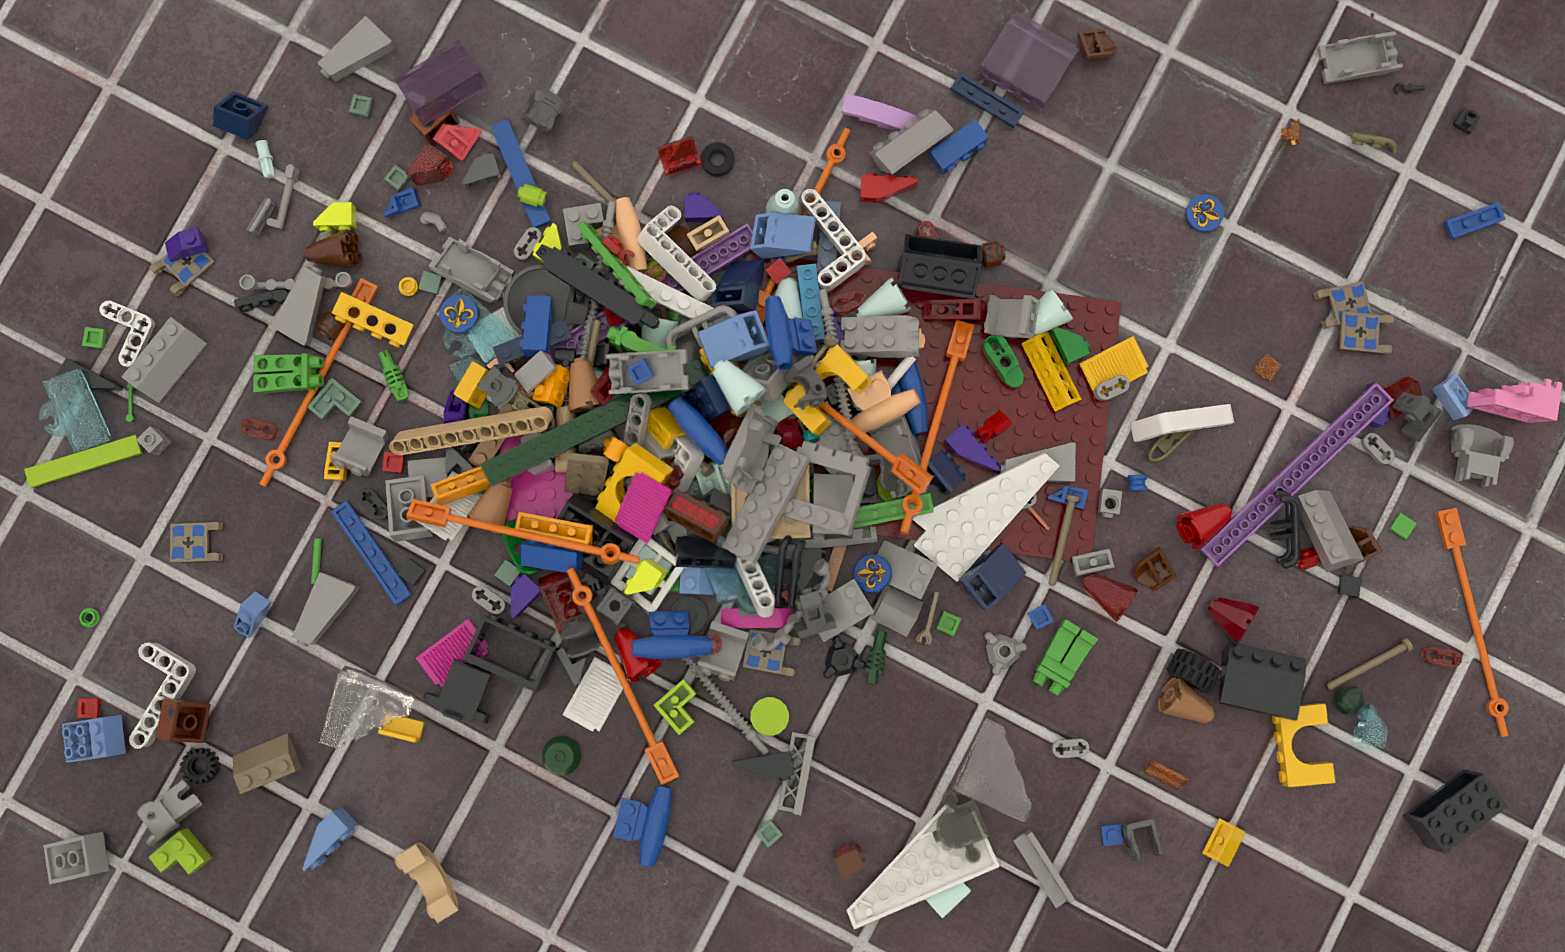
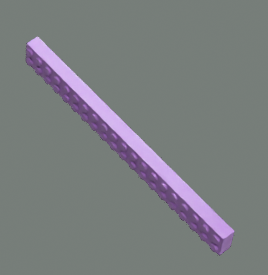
M747 223L694 255L691 259L710 277L752 251L750 246L753 231ZM668 272L655 279L682 293L687 291ZM655 304L653 308L650 309L654 311L662 305ZM604 312L596 315L597 319L601 320L597 345L608 339L607 335L611 328ZM622 322L612 327L621 330L622 326L628 327L630 324ZM580 325L570 331L571 339L549 347V355L554 363L556 348H575L576 358L580 356L578 353L581 352L579 348L582 347L580 342H583L581 337L584 336L582 333L585 331L584 325Z
M1377 383L1372 384L1199 550L1216 567L1222 564L1285 504L1280 501V498L1274 497L1275 491H1286L1293 496L1379 415L1393 399Z

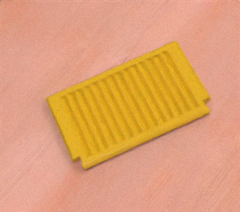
M1134 336L1079 363L1093 392L1095 386L1113 377L1125 376L1130 383L1148 373L1146 369L1148 364ZM1122 381L1114 385V388L1121 387L1123 385ZM1109 388L1102 389V391H1100V394L1105 395V393L1109 391Z

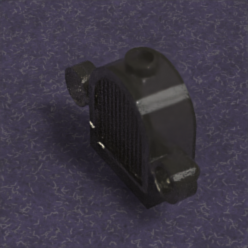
M947 791L942 796V802L950 809L943 812L937 821L936 831L932 832L935 842H941L950 849L966 847V860L969 863H977L981 858V853L973 844L983 841L990 836L976 802L973 799L957 806V794L953 791Z

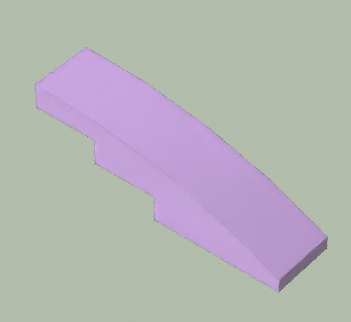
M847 93L841 114L858 117L861 121L878 124L877 127L900 131L904 128L903 125L907 121H914L918 118V116L901 109Z

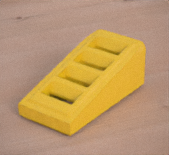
M329 442L324 471L325 480L346 481L347 468L340 469L332 466L333 462L330 458L331 452L336 454L337 451H334V448H339L342 442ZM332 470H340L339 474H332Z

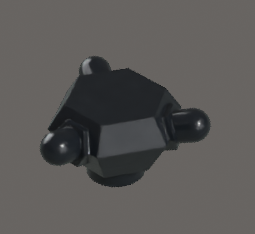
M839 636L832 638L833 644L829 647L825 661L827 668L823 673L825 678L829 679L833 675L840 677L854 673L857 668L864 669L866 667L865 661L860 660L859 654L847 642H841Z

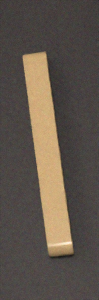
M537 407L400 431L391 441L389 447L391 452L396 455H406L542 432L547 429L553 418V413L547 407Z

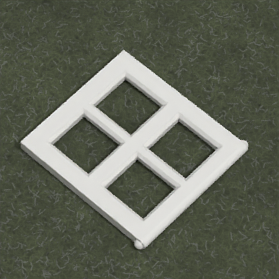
M651 538L648 544L638 539L629 553L638 556L646 544L658 553L654 559L656 563H659L662 557H664L675 566V556ZM624 561L612 579L611 584L620 591L627 588L625 586L626 583L622 579L631 566L636 568L637 564ZM687 567L674 568L667 581H662L659 586L661 590L652 603L640 595L639 592L632 593L633 597L631 599L647 611L656 612L684 568Z

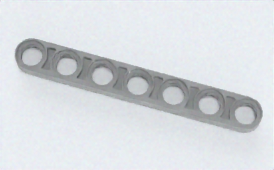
M645 392L635 394L631 398L623 440L628 447L634 443L643 447L651 406L650 396ZM638 397L644 400L643 407L638 404ZM635 415H638L640 417L641 424H637L635 422ZM631 433H635L637 435V442H634L632 440ZM634 476L625 477L624 485L627 489Z

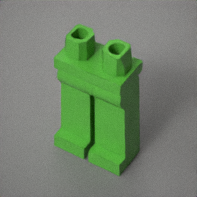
M622 326L621 330L611 327L607 338L610 339V344L616 346L619 353L677 350L675 346L670 344L667 349H664L638 338L634 332L629 331L624 326Z
M302 353V355H254V373L260 375H254L253 392L268 395L270 393L309 389V391H315L316 387L324 385L323 376L316 375V368H323L324 359L308 353Z
M1066 619L1061 620L1039 664L1034 669L1036 673L1032 680L1038 685L1043 686L1046 679H1050L1053 682L1048 691L1056 696L1064 688H1068L1075 672L1098 640L1088 632L1080 630L1081 628Z

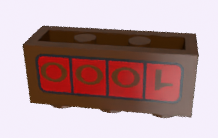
M678 489L664 507L666 517L713 543L717 542L728 526V519L724 512L714 510L706 502L698 501L688 492H682Z
M854 841L832 851L834 860L843 878L865 868L863 862L866 859L859 844L855 845Z

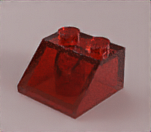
M427 143L406 171V175L416 186L442 182L452 174L454 166L447 155Z

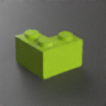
M685 679L654 704L655 708L678 735L695 722L683 705L695 696L697 692Z
M188 828L177 832L148 857L160 872L169 870L179 862L188 874L198 871L212 859Z

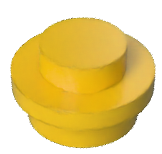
M405 277L399 283V290L405 296H412L418 290V283L411 277Z

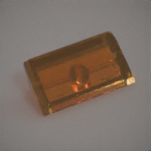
M1149 760L1144 770L1146 775L1176 790L1181 789L1189 781L1187 777L1153 760Z

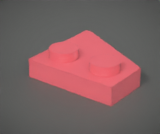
M443 123L433 140L458 160L463 161L482 131L477 128Z

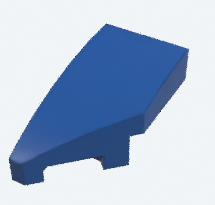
M412 187L395 196L391 195L389 207L383 214L385 217H389L420 207L421 203L416 188Z
M1065 486L1053 495L1051 494L1048 499L1067 505L1066 494L1077 496L1080 498L1079 502H1075V508L1084 510L1089 490Z

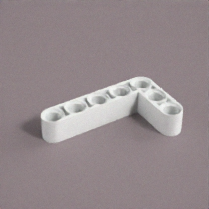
M807 189L801 196L804 209L810 216L816 217L815 223L842 255L818 275L820 289L831 291L865 265L866 255L861 245L815 190ZM812 197L815 199L812 203L806 202L808 198ZM819 212L827 213L825 217L817 216ZM831 226H837L839 228L835 232L829 230ZM843 240L850 242L848 246H842L840 243ZM856 254L862 256L858 261L852 259ZM839 266H845L847 270L844 272H839L837 268ZM829 277L832 281L825 284L822 282V279Z
M668 206L646 224L637 236V241L696 300L704 302L715 291L716 284L666 235L681 218V212L677 207Z
M1231 404L1161 413L1132 422L1130 426L1133 441L1138 442L1169 433L1218 427L1235 422Z
M687 434L675 437L671 446L675 453V459L671 466L674 470L664 485L672 490L670 495H673L677 489L682 492H686L689 489L704 458V453Z
M769 539L767 543L772 542L776 539ZM736 555L735 565L756 612L761 617L771 616L774 612L775 600L758 562L754 565ZM748 571H753L754 573H753V574H748L747 572H748ZM760 587V588H762V589H761V590H755L754 588ZM766 603L769 604V606L765 607L762 606V604Z
M144 643L138 650L140 658L168 675L130 736V744L134 748H144L153 744L156 739L161 701L163 698L180 699L196 673V668L191 662L158 643ZM150 647H152L154 650L152 656L148 654V649ZM167 656L170 659V664L168 666H166L164 663V660ZM183 666L187 670L185 676L181 674V668ZM172 683L176 685V691L174 693L171 691L170 688ZM152 717L155 719V725L153 727L150 725V719ZM141 734L145 737L143 744L139 740Z

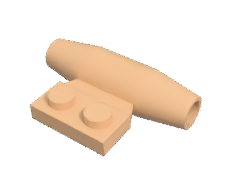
M619 198L615 200L616 225H614V229H611L613 234H610V236H616L622 242L623 250H631L635 253L633 258L629 254L625 255L626 260L629 262V267L644 273L647 271L646 250L637 241V236L641 232L640 222L630 198ZM603 227L596 229L599 235H603L601 232L604 229Z
M882 370L870 376L873 381L860 394L851 387L847 388L855 405L862 409L860 413L850 420H853L852 423L865 433L876 430L902 417L921 403L915 389L891 396V386Z

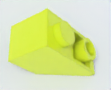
M352 202L332 203L313 221V226L323 233H329L331 230H338L340 232L346 229H356V206Z
M554 223L551 227L548 226L543 233L544 238L541 242H537L533 248L534 253L532 255L541 263L544 261L536 255V251L541 244L552 249L554 247L559 250L563 248L559 229Z
M651 558L641 560L635 568L637 571L635 575L631 576L626 582L625 586L627 588L624 593L632 594L658 588L669 571Z

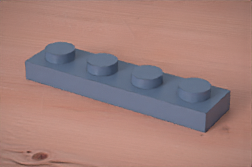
M825 201L840 220L841 202ZM821 212V217L827 215V213ZM831 226L829 228V230L832 232H835L839 229L837 226ZM821 229L819 234L820 253H818L817 275L837 259V248Z

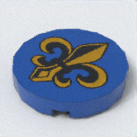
M1203 194L1196 196L1189 202L1185 211V217L1189 222V226L1203 233L1216 229L1224 217L1223 205L1212 195Z
M454 295L447 298L440 309V319L443 325L454 333L469 331L476 325L479 318V311L475 302L464 295Z
M874 554L860 559L854 570V579L859 588L868 593L881 592L890 583L892 577V569L889 562L883 557Z

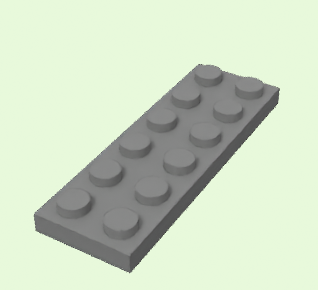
M781 444L774 447L762 470L765 472L762 480H757L752 493L749 494L722 545L723 548L754 565L756 564L810 462L809 458Z

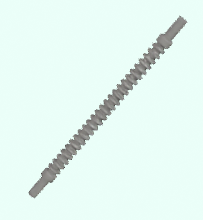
M615 202L608 203L606 219L602 224L604 229L601 230L603 235H600L603 240L610 234H613L611 229H614L615 224L613 222ZM600 254L596 257L598 259L595 262L597 267L594 268L602 273L601 277H604L603 271H606L604 266L607 265L602 261L603 257ZM589 299L587 320L584 321L586 325L583 326L585 331L582 332L584 336L581 337L583 342H580L582 344V347L579 348L581 352L578 353L580 358H585V361L587 360L593 322L597 319L595 314H598V311L596 309L599 308L597 303Z
M821 289L819 290L822 305L820 312L821 316L824 317L822 319L825 322L823 327H826L824 332L827 335L831 333V338L836 340L835 336L837 334L834 333L836 328H833L835 323L832 322L834 317H831L833 310L829 306L827 290ZM835 376L833 381H836L834 386H837L835 391L838 392L836 397H839V400H837L840 403L838 408H841L839 413L850 422H853V420H850L852 415L849 414L851 409H848L850 406L847 403L849 398H846L848 393H845V390H847L844 387L846 382H843L840 376ZM843 427L842 429L845 430L843 435H846L844 440L847 441L845 446H848L846 451L852 453L854 459L855 455H859L856 452L858 447H855L857 442L854 439L856 437L853 436L852 432Z
M640 605V607H641V608L645 611V613L649 616V611H647L645 608H643V607ZM695 657L682 658V661H686L685 665H689V669H693L692 673H696V678H700L699 682L704 683L703 686L707 687V691L710 690V695H714L713 699L718 700L717 704L720 703V707L725 709L724 712H728L727 716L732 717L731 721L734 720L735 725L739 726L738 729H742V734H746L745 738L751 741L762 755H765L769 750L757 737V732L754 729L751 730V725H747L748 721L743 720L744 717L740 716V712L737 713V708H733L734 704L729 703L730 699L727 700V696H723V691H719L720 687L715 686L716 682L713 683L712 678L708 677L709 675L700 673V670L697 669L698 661L694 660Z

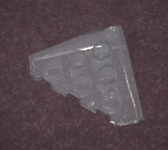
M344 666L336 680L319 743L339 749L345 746V742L353 738L354 740L360 739L368 735L369 730L376 727L381 729L391 724L392 720L399 716L404 718L410 714L415 696L364 671Z
M985 718L953 789L1025 823L1032 807V802L1027 797L1021 772H1018L1014 762L1016 759L1011 745H1008L1006 740L1005 728Z

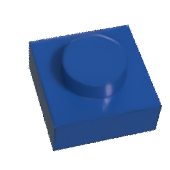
M642 359L627 368L636 386L655 376L646 359Z
M1045 604L1027 613L1035 630L1054 621Z
M1121 824L1100 825L1103 846L1123 844Z

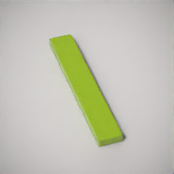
M138 435L26 468L24 470L30 488H34L143 454L141 444L136 440Z

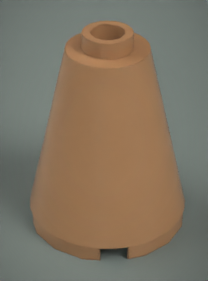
M585 358L574 359V363L570 364L568 408L571 413H580L589 409L591 411L601 406L590 392L598 379L590 361H585Z
M507 480L492 488L490 486L466 517L504 526L513 492V487L510 486L511 482Z
M1174 677L1163 687V698L1159 697L1158 709L1163 714L1200 723L1210 722L1214 718V707L1182 679Z

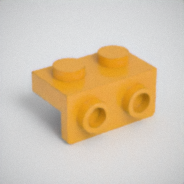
M555 365L556 369L535 388L532 400L561 408L570 381V370L561 365Z

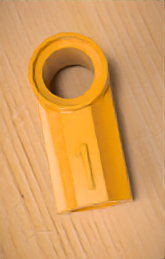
M614 436L605 437L602 441L604 446L603 454L618 463L628 445Z

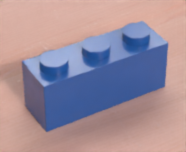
M975 119L931 150L928 158L941 175L944 172L950 173L957 167V163L967 161L975 150L979 152L985 148L989 136Z
M527 296V303L523 305V313L526 314L525 320H522L521 327L524 337L520 339V350H523L525 357H533L539 351L549 354L553 314L552 299L550 296Z
M525 539L521 543V565L567 573L566 570L574 567L577 574L583 567V552Z

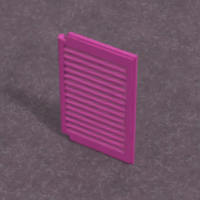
M636 472L615 518V522L619 523L618 526L648 544L672 490L646 474H638Z
M469 618L416 657V660L436 686L440 684V687L443 688L454 658L469 663L463 660L477 630ZM485 639L483 642L481 641L476 652L484 657L490 653L487 650L489 645Z

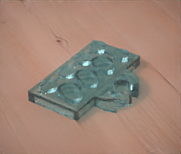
M460 287L452 295L469 297L475 302L479 311L478 321L469 331L454 333L446 329L443 339L448 351L452 349L455 342H461L462 344L461 349L454 351L453 356L466 359L479 353L490 363L497 358L493 350L494 346L518 338L468 291ZM440 309L435 313V314H436L437 316H439V317H440Z
M81 368L42 382L50 400L44 403L40 409L39 421L47 419L48 416L53 417L55 421L54 425L44 426L45 431L58 437L67 436L74 453L112 440Z
M778 554L762 556L757 561L773 597H775ZM734 565V569H706L717 605L736 601L739 608L744 612L752 615L757 614L736 565ZM748 571L747 573H748V574H753L754 572H753V571ZM783 583L782 591L789 590L790 585ZM756 587V588H754V589H755V590H761L762 588ZM765 603V604H762V606L767 607V606H769V604H766V603Z

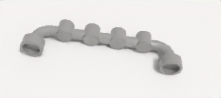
M340 272L335 280L326 278L324 288L328 291H334L339 287L346 289L352 285L353 279L348 273ZM243 275L240 278L239 284L246 291L254 289H268L269 291L288 289L291 291L296 281L287 279L286 281L276 282L273 279H269L266 282H257L253 276Z
M819 559L813 565V571L817 575L823 576V580L812 589L818 590L819 593L821 592L825 599L828 595L826 587L831 580L830 565L824 559ZM815 609L809 610L808 615L812 614ZM797 610L795 614H791L787 619V624L775 633V638L772 642L767 643V639L764 636L757 634L751 640V647L758 652L762 650L771 651L779 646L780 643L783 645L789 643L791 636L788 633L794 628L793 624L803 621L801 619L802 612Z

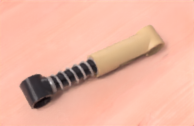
M556 348L555 365H561L570 370V364L574 363V359H576V349ZM569 384L561 408L556 407V427L575 419V413L569 412L568 408ZM575 448L555 457L556 473H566L569 453L576 454Z

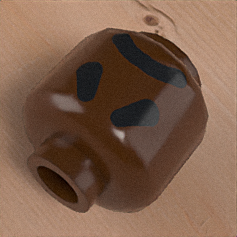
M989 242L981 245V261L984 267L1000 266L1005 261V248L999 242Z
M328 311L318 321L317 326L319 329L317 331L329 340L331 338L336 339L345 324L335 320V315Z

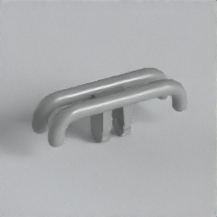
M724 305L707 311L671 329L665 337L666 348L670 344L678 350L677 339L692 331L699 346L702 347L697 334L700 331V327L703 326L704 329L709 328L710 322L724 315H728L730 319L738 314L729 306Z

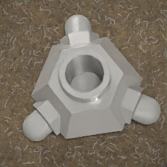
M991 632L985 633L984 637L988 641L986 645L989 663L993 666L992 672L994 675H999L1004 668L1007 669L1020 657L1019 654L1027 649L1025 643H1018L1016 639L1001 634L994 636Z

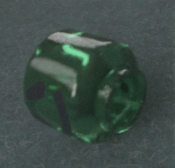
M1344 686L1334 697L1336 709L1344 715L1355 714L1365 702L1363 692L1356 686Z

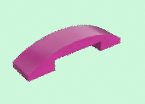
M774 608L771 616L761 617L759 615L739 616V609H721V624L732 628H783L787 624L788 617L791 614H795L797 610Z

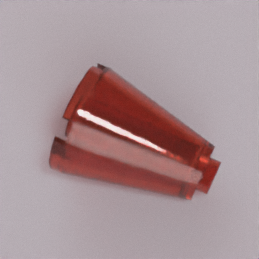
M731 412L711 424V427L721 437L728 450L744 420L743 417L734 416Z
M1096 573L1087 574L1082 581L1083 589L1116 622L1123 616L1131 604L1132 598L1138 592V589Z

